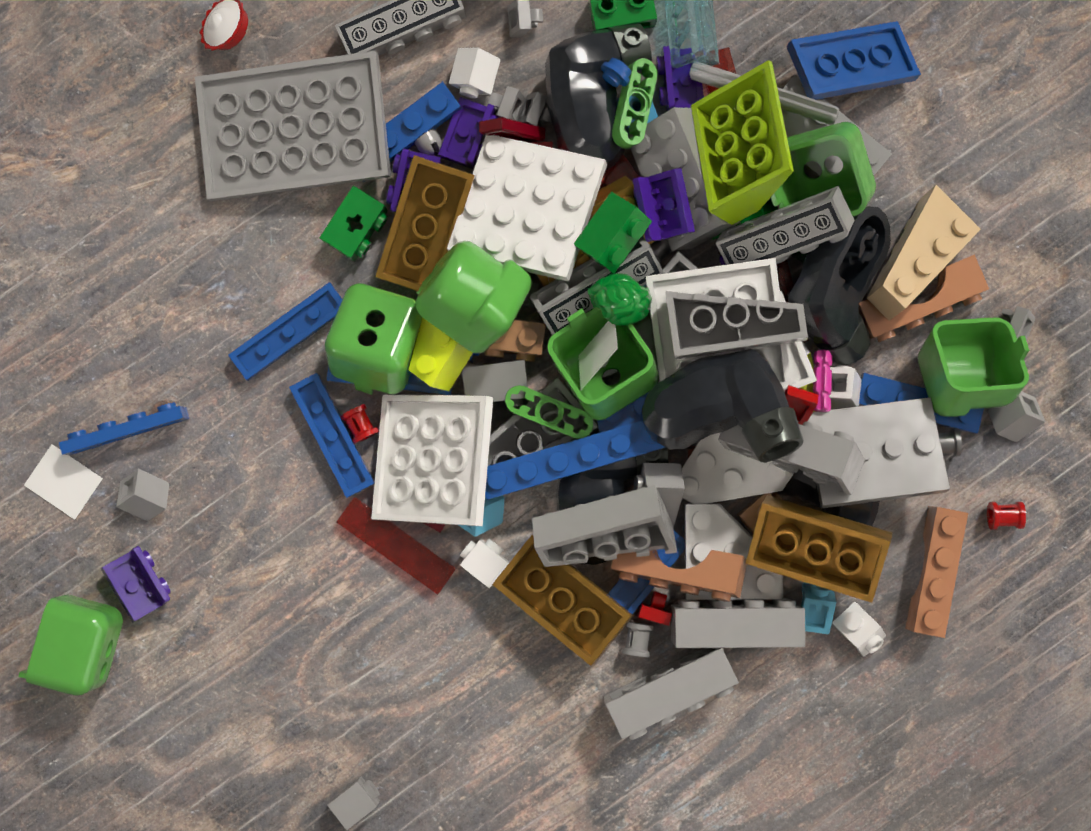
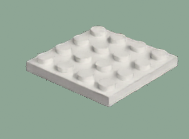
M486 135L472 174L475 176L463 213L457 217L447 250L449 251L457 242L463 240L470 241L500 263L506 260H513L525 269L526 272L569 282L579 252L574 242L589 222L607 167L606 160L496 135Z
M776 258L646 276L647 288H649L652 297L650 312L660 381L699 358L738 352L731 351L676 359L674 357L665 291L781 302ZM787 343L752 348L769 363L783 388H787L788 385L792 386Z
M383 395L371 519L483 526L493 397Z

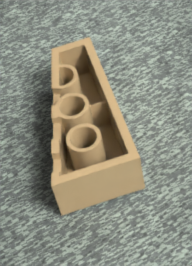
M937 185L919 199L915 207L916 210L904 227L900 240L895 244L887 264L883 267L867 297L889 321L906 309L981 230Z

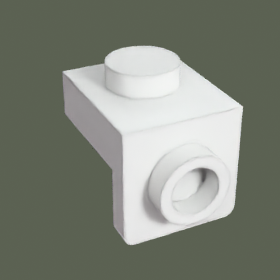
M853 602L832 622L863 657L868 653L876 652L882 646L883 639L886 637L881 626L856 602Z

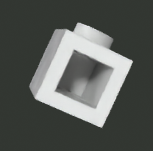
M458 48L449 84L460 89L459 94L465 97L476 99L478 95H491L500 59L480 48Z
M843 365L830 367V370H832L831 395H829L831 408L858 407L862 379L856 369Z
M480 539L477 544L470 541L460 554L464 558L460 566L489 589L510 562L500 555L503 549L491 539H488L486 543Z

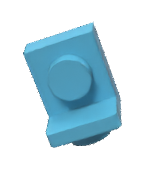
M802 583L803 598L801 606L805 608V631L829 634L836 607L834 591L809 583Z

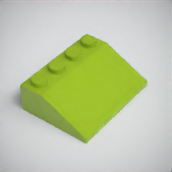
M769 60L691 105L708 209L710 213L731 225L758 212L794 172L773 64Z

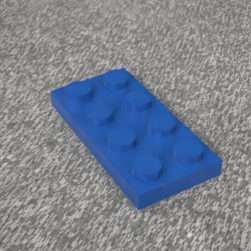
M898 21L792 39L786 46L807 97L815 100L913 82L921 75Z

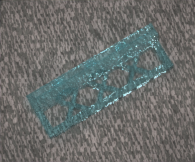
M664 0L671 66L679 68L696 61L710 66L719 64L713 0ZM684 8L688 12V19L682 29L677 27V18ZM687 37L691 40L692 53L680 57V47Z

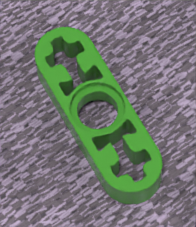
M645 58L638 59L628 66L632 72L629 76L630 82L627 86H622L612 137L614 142L624 149H629L639 144L645 136L657 81L655 65ZM642 75L645 77V79L640 82ZM630 96H635L639 99L641 104L639 112L634 111L630 107ZM628 126L629 133L633 135L630 139L628 138V133L624 131V128Z
M514 386L505 395L506 407L511 412L576 439L587 437L593 429V420L585 411L528 387ZM521 390L525 392L524 398L534 402V396L540 397L541 400L534 409V416L527 414L531 409L530 407L521 405L519 409L514 408V401L510 400L511 395H518ZM550 402L556 405L558 408L556 419L545 421L541 418L540 408L543 404ZM564 408L570 410L567 414L570 418L577 419L579 415H582L584 417L583 422L587 424V428L585 430L580 429L578 433H574V426L564 422L563 428L558 427L557 424L564 415Z

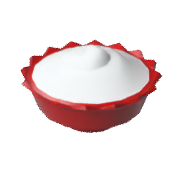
M220 0L219 2H214L212 9L206 11V18L202 21L203 28L199 32L202 36L201 43L205 44V49H211V51L216 49L229 50L244 38L248 26V14L240 0Z

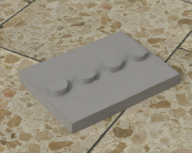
M931 397L834 409L829 412H813L807 421L820 426L823 432L834 435L835 431H840L854 438L853 441L856 442L865 459L852 495L841 492L842 487L835 482L828 480L825 485L816 483L821 508L946 493L950 490Z

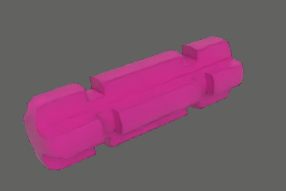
M818 350L814 353V364L816 367L813 368V372L817 381L813 382V393L818 394L819 398L818 405L814 411L829 412L831 410L829 395H831L832 370H830L832 355L828 350Z

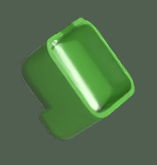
M463 240L457 242L436 263L431 274L423 281L417 291L416 309L425 320L473 353H482L512 326L531 289V278L526 270L513 260H506L500 263L476 244Z
M995 317L944 320L935 324L918 353V365L928 398L931 397L933 411L940 416L957 417L965 416L970 409L1003 407L1012 403L1029 380L1024 359L1030 350L1025 335L1017 339L1012 325L1002 318Z

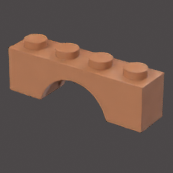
M974 254L946 266L938 274V284L930 299L921 304H909L906 309L890 321L868 299L858 304V313L863 319L870 339L877 337L878 342L896 336L894 329L903 325L906 326L907 330L924 324L923 317L934 313L935 317L938 318L953 312L954 310L951 305L960 301L963 302L964 306L981 300L980 293L989 290V287Z
M928 506L923 532L925 546L923 569L916 592L911 597L905 629L945 638L968 513Z
M650 550V556L636 557V552L617 554V559L612 560L611 569L619 574V579L637 583L638 578L650 580L649 585L662 589H668L669 584L681 586V592L692 595H699V591L712 593L711 598L730 602L731 597L740 598L747 567L744 556L711 550L701 563L688 569H674L666 566L661 561L657 550Z

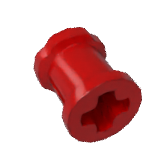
M365 404L357 406L340 416L341 420L346 421L354 436L352 439L354 444L360 443L379 432L378 428L373 427L365 412L367 409Z
M989 502L987 506V523L989 528L996 530L998 527L1015 526L1018 529H1024L1026 524L1024 503L1015 502V504L998 505L996 502Z

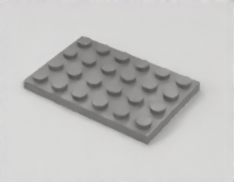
M376 51L195 77L207 200L217 201L391 177L379 56Z

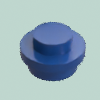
M611 58L609 62L602 64L601 69L604 72L602 76L605 81L614 87L628 85L630 82L629 76L632 72L626 64L616 58Z

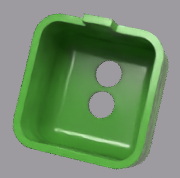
M841 122L787 137L794 172L771 196L774 206L779 205L780 208L839 186L852 216L859 215L864 211L876 191V182L861 132L855 124ZM827 157H839L843 162L842 170L837 173L828 171L825 166ZM814 161L821 166L822 173L819 177L810 178L805 174L804 166L807 162Z
M362 283L350 286L344 294L325 340V351L331 374L336 378L354 383L356 390L372 395L374 390L387 394L401 392L406 387L411 375L408 369L423 318L416 309V300ZM373 312L383 315L385 321L381 326L372 327L366 322L367 316ZM365 331H371L376 334L377 341L372 346H363L358 341L359 335Z
M597 307L586 314L583 309H580L567 318L569 325L553 334L548 341V352L556 368L585 412L595 420L609 418L649 392L659 381V372L652 352L632 324L625 326L616 325L618 349L609 358L608 364L600 368L581 390L579 355L608 322L603 317L602 311ZM615 369L620 372L621 378L617 384L606 385L603 382V374L607 370Z
M69 594L51 598L46 604L41 618L28 669L19 672L18 677L25 678L27 683L75 696L84 695L101 687L107 681L123 625L122 614L113 606Z

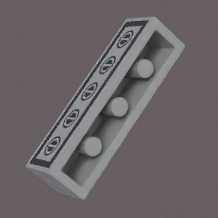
M390 0L338 23L335 27L348 54L376 51L379 56L386 52L388 54L397 53L405 48V44L413 40L417 42L424 41L433 36V32L440 28L451 29L456 27L466 15L461 0Z
M839 186L726 229L719 236L716 245L726 265L776 258V264L788 259L790 254L798 251L801 254H805L816 249L820 243L830 240L831 243H835L848 236L855 220Z
M643 236L614 273L628 274L641 286L647 284L646 276L664 274L650 245ZM590 259L573 269L569 282L556 279L529 295L553 335L569 325L567 318L575 312L583 309L586 314L594 309L587 293L588 288L600 278L607 277L613 273Z

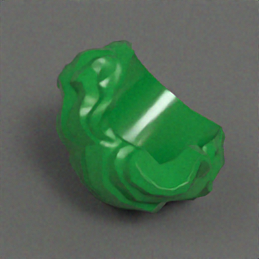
M616 273L602 277L587 290L593 307L599 308L602 311L603 317L614 325L625 326L639 322L648 315L651 308L652 297L649 288L639 285L628 274Z

